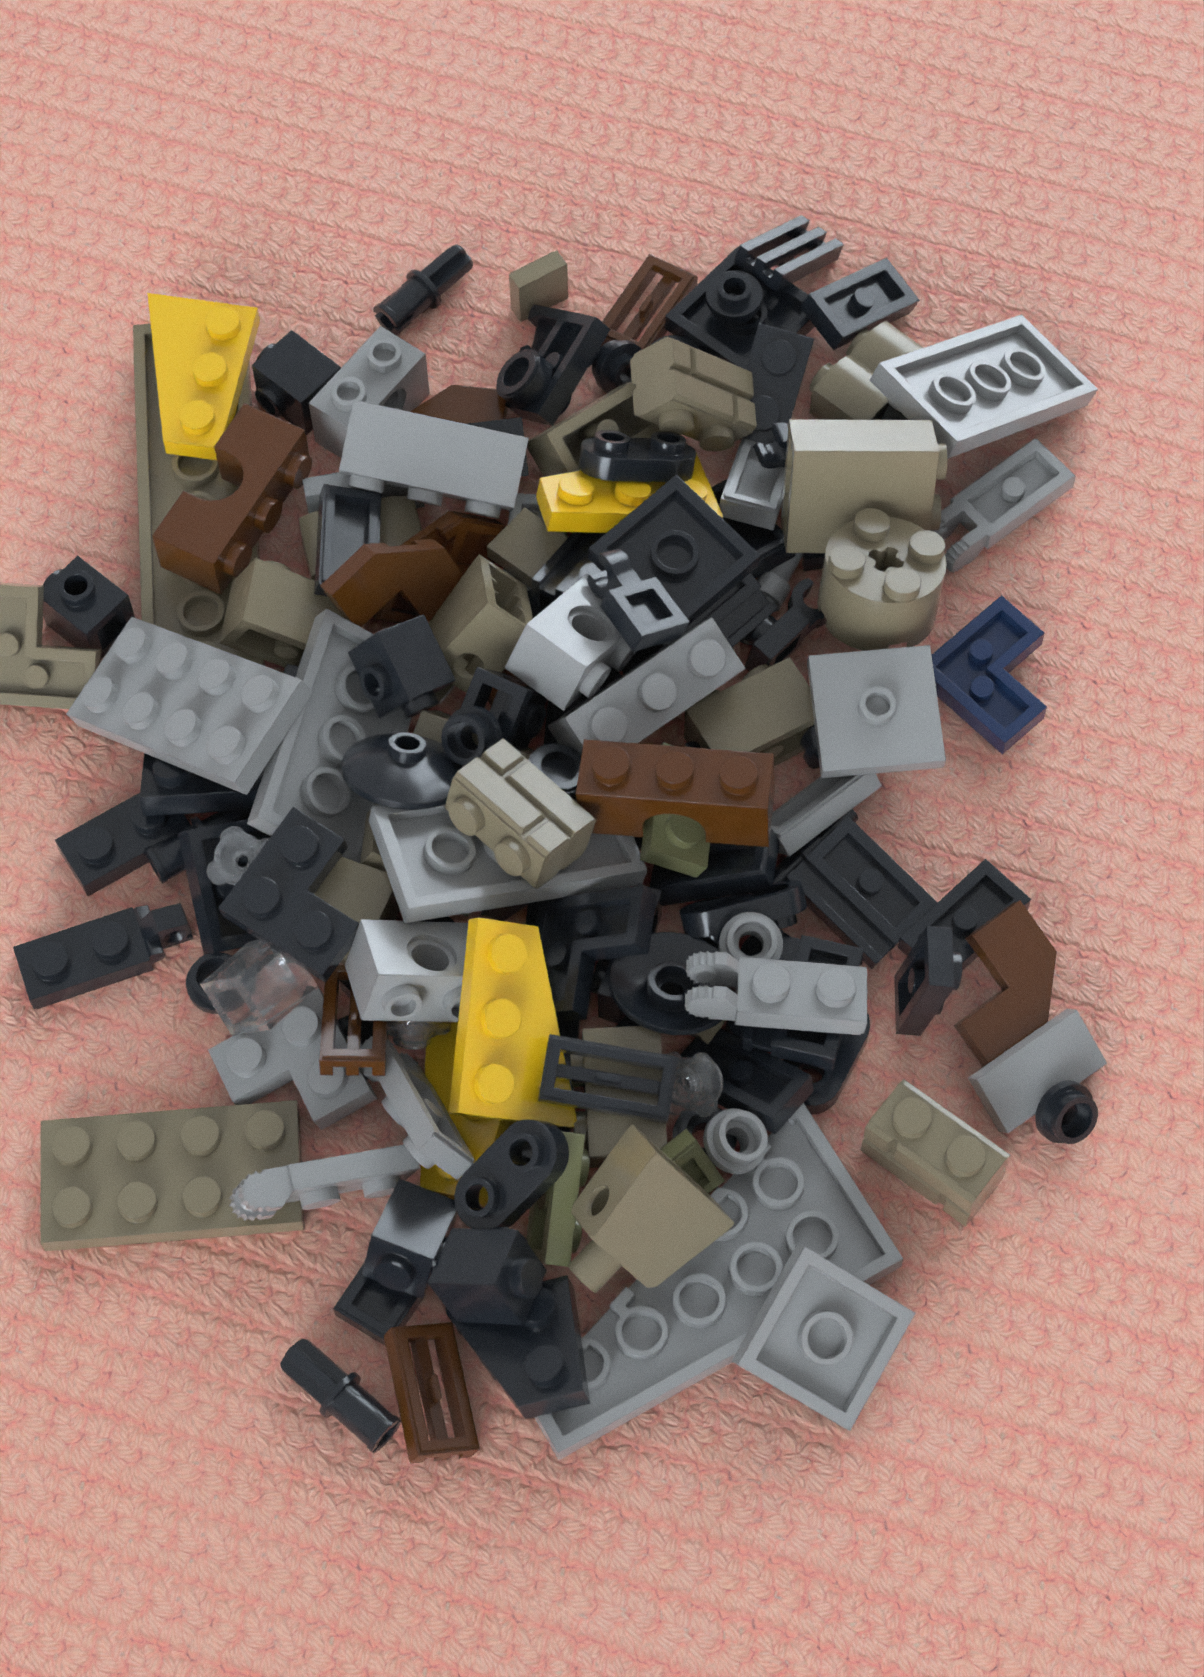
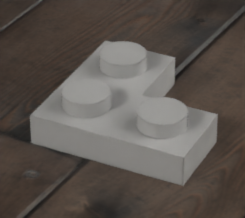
M319 988L208 1050L235 1105L252 1104L293 1080L313 1122L323 1130L377 1099L367 1077L363 1075L360 1069L359 1076H346V1067H334L333 1075H320L319 1055L324 994ZM337 1019L335 1048L347 1049V1037Z

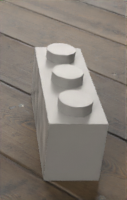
M353 400L339 474L350 476L349 487L383 494L385 484L408 489L406 499L441 506L443 496L466 501L465 512L499 519L501 509L512 511L515 507L529 438Z
M711 617L689 628L683 633L681 638L672 640L598 690L593 697L585 699L554 720L547 727L558 744L569 746L581 755L584 739L639 743L746 668Z

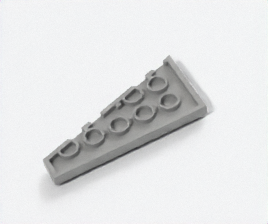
M804 1103L776 1134L771 1133L768 1136L766 1154L758 1166L743 1174H733L721 1188L718 1187L711 1194L735 1224L657 1287L647 1288L637 1279L629 1288L625 1287L610 1303V1309L584 1337H581L590 1404L534 1417L558 1460L732 1363L731 1361L797 1244L807 1247L868 1285L902 1267L903 1257Z

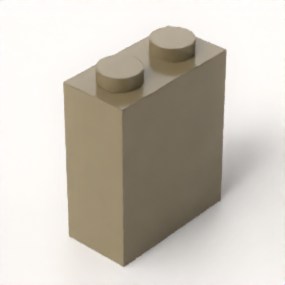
M789 419L781 513L786 553H825L828 541L834 532L844 524L853 521L855 515L866 508L880 509L889 517L912 522L925 530H939L941 524V498L939 494H935L936 480H945L948 457L946 444L937 443L932 420Z

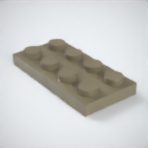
M297 1100L41 1121L40 1243L45 1251L304 1230V1210L301 1207L300 1201L285 1203L272 1218L263 1220L255 1218L253 1221L250 1219L244 1221L241 1217L237 1218V1214L232 1213L233 1208L229 1206L231 1204L229 1197L233 1194V1189L237 1188L240 1182L246 1179L245 1177L248 1174L252 1175L255 1171L260 1174L265 1169L302 1162L300 1110Z

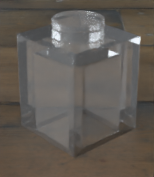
M260 940L246 943L200 983L231 1036L271 1030L318 987L307 970Z

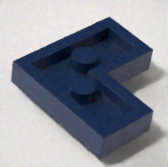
M1001 595L932 654L937 697L1003 755L1044 719L1047 706L1009 674V672L1042 645L1045 633Z

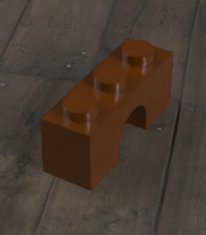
M246 403L240 408L214 446L221 479L239 488L232 495L220 500H204L183 491L152 535L162 568L220 595L232 578H237L249 565L253 547L263 532L269 533L274 529L281 516L282 504L293 488L299 489L302 487V479L308 478L312 467V458L309 456L304 429Z
M584 739L576 799L580 806L597 819L592 833L643 837L646 819L660 814H676L691 818L701 824L705 830L706 842L769 847L775 795L773 753Z

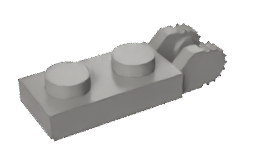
M1034 438L951 498L950 505L941 510L939 530L930 531L940 534L944 540L953 533L960 523L969 531L960 541H956L946 551V568L954 573L962 569L963 566L968 565L979 555L984 547L988 550L1073 488L1076 476L1038 439Z
M709 951L693 953V956H689V960H687L686 973L690 980H694L696 983L719 985L708 987L707 985L701 987L699 985L696 988L692 987V990H687V994H685L686 1011H689V1014H693L695 1017L735 1021V1025L852 1035H861L865 1032L867 1025V967L739 957L737 960L725 952L709 953ZM722 986H732V987H736L735 993H734L732 990H730L729 988H727V987H722Z
M370 1036L368 1040L365 1039L361 1049H372L373 1036ZM387 1039L385 1076H372V1067H360V1070L372 1082H380L387 1095L382 1100V1105L388 1114L400 1126L405 1128L408 1136L403 1139V1144L412 1157L423 1167L430 1169L433 1165H437L458 1180L475 1161L433 1085L428 1081L421 1067L418 1066L419 1063L407 1053L403 1054L401 1052L399 1054L397 1049L393 1047L394 1044Z
M404 1145L265 1169L260 1174L255 1171L252 1175L248 1174L245 1177L246 1179H243L237 1188L233 1189V1194L229 1197L231 1199L229 1206L233 1208L232 1213H236L237 1218L241 1217L244 1221L247 1219L253 1221L255 1218L259 1220L272 1218L277 1210H280L285 1203L300 1201L303 1210L317 1209L341 1201L340 1193L362 1189L364 1198L383 1197L392 1194L399 1178L407 1180L420 1166Z

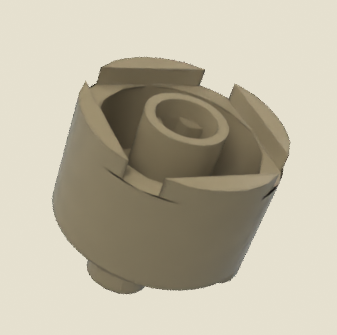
M866 508L859 511L853 521L837 529L830 537L826 546L817 600L819 612L821 610L827 619L826 628L830 633L844 644L862 651L888 649L889 645L907 642V647H912L922 642L934 627L947 563L944 553L946 545L941 535L934 531L925 530L912 522L889 517L884 511L876 508Z

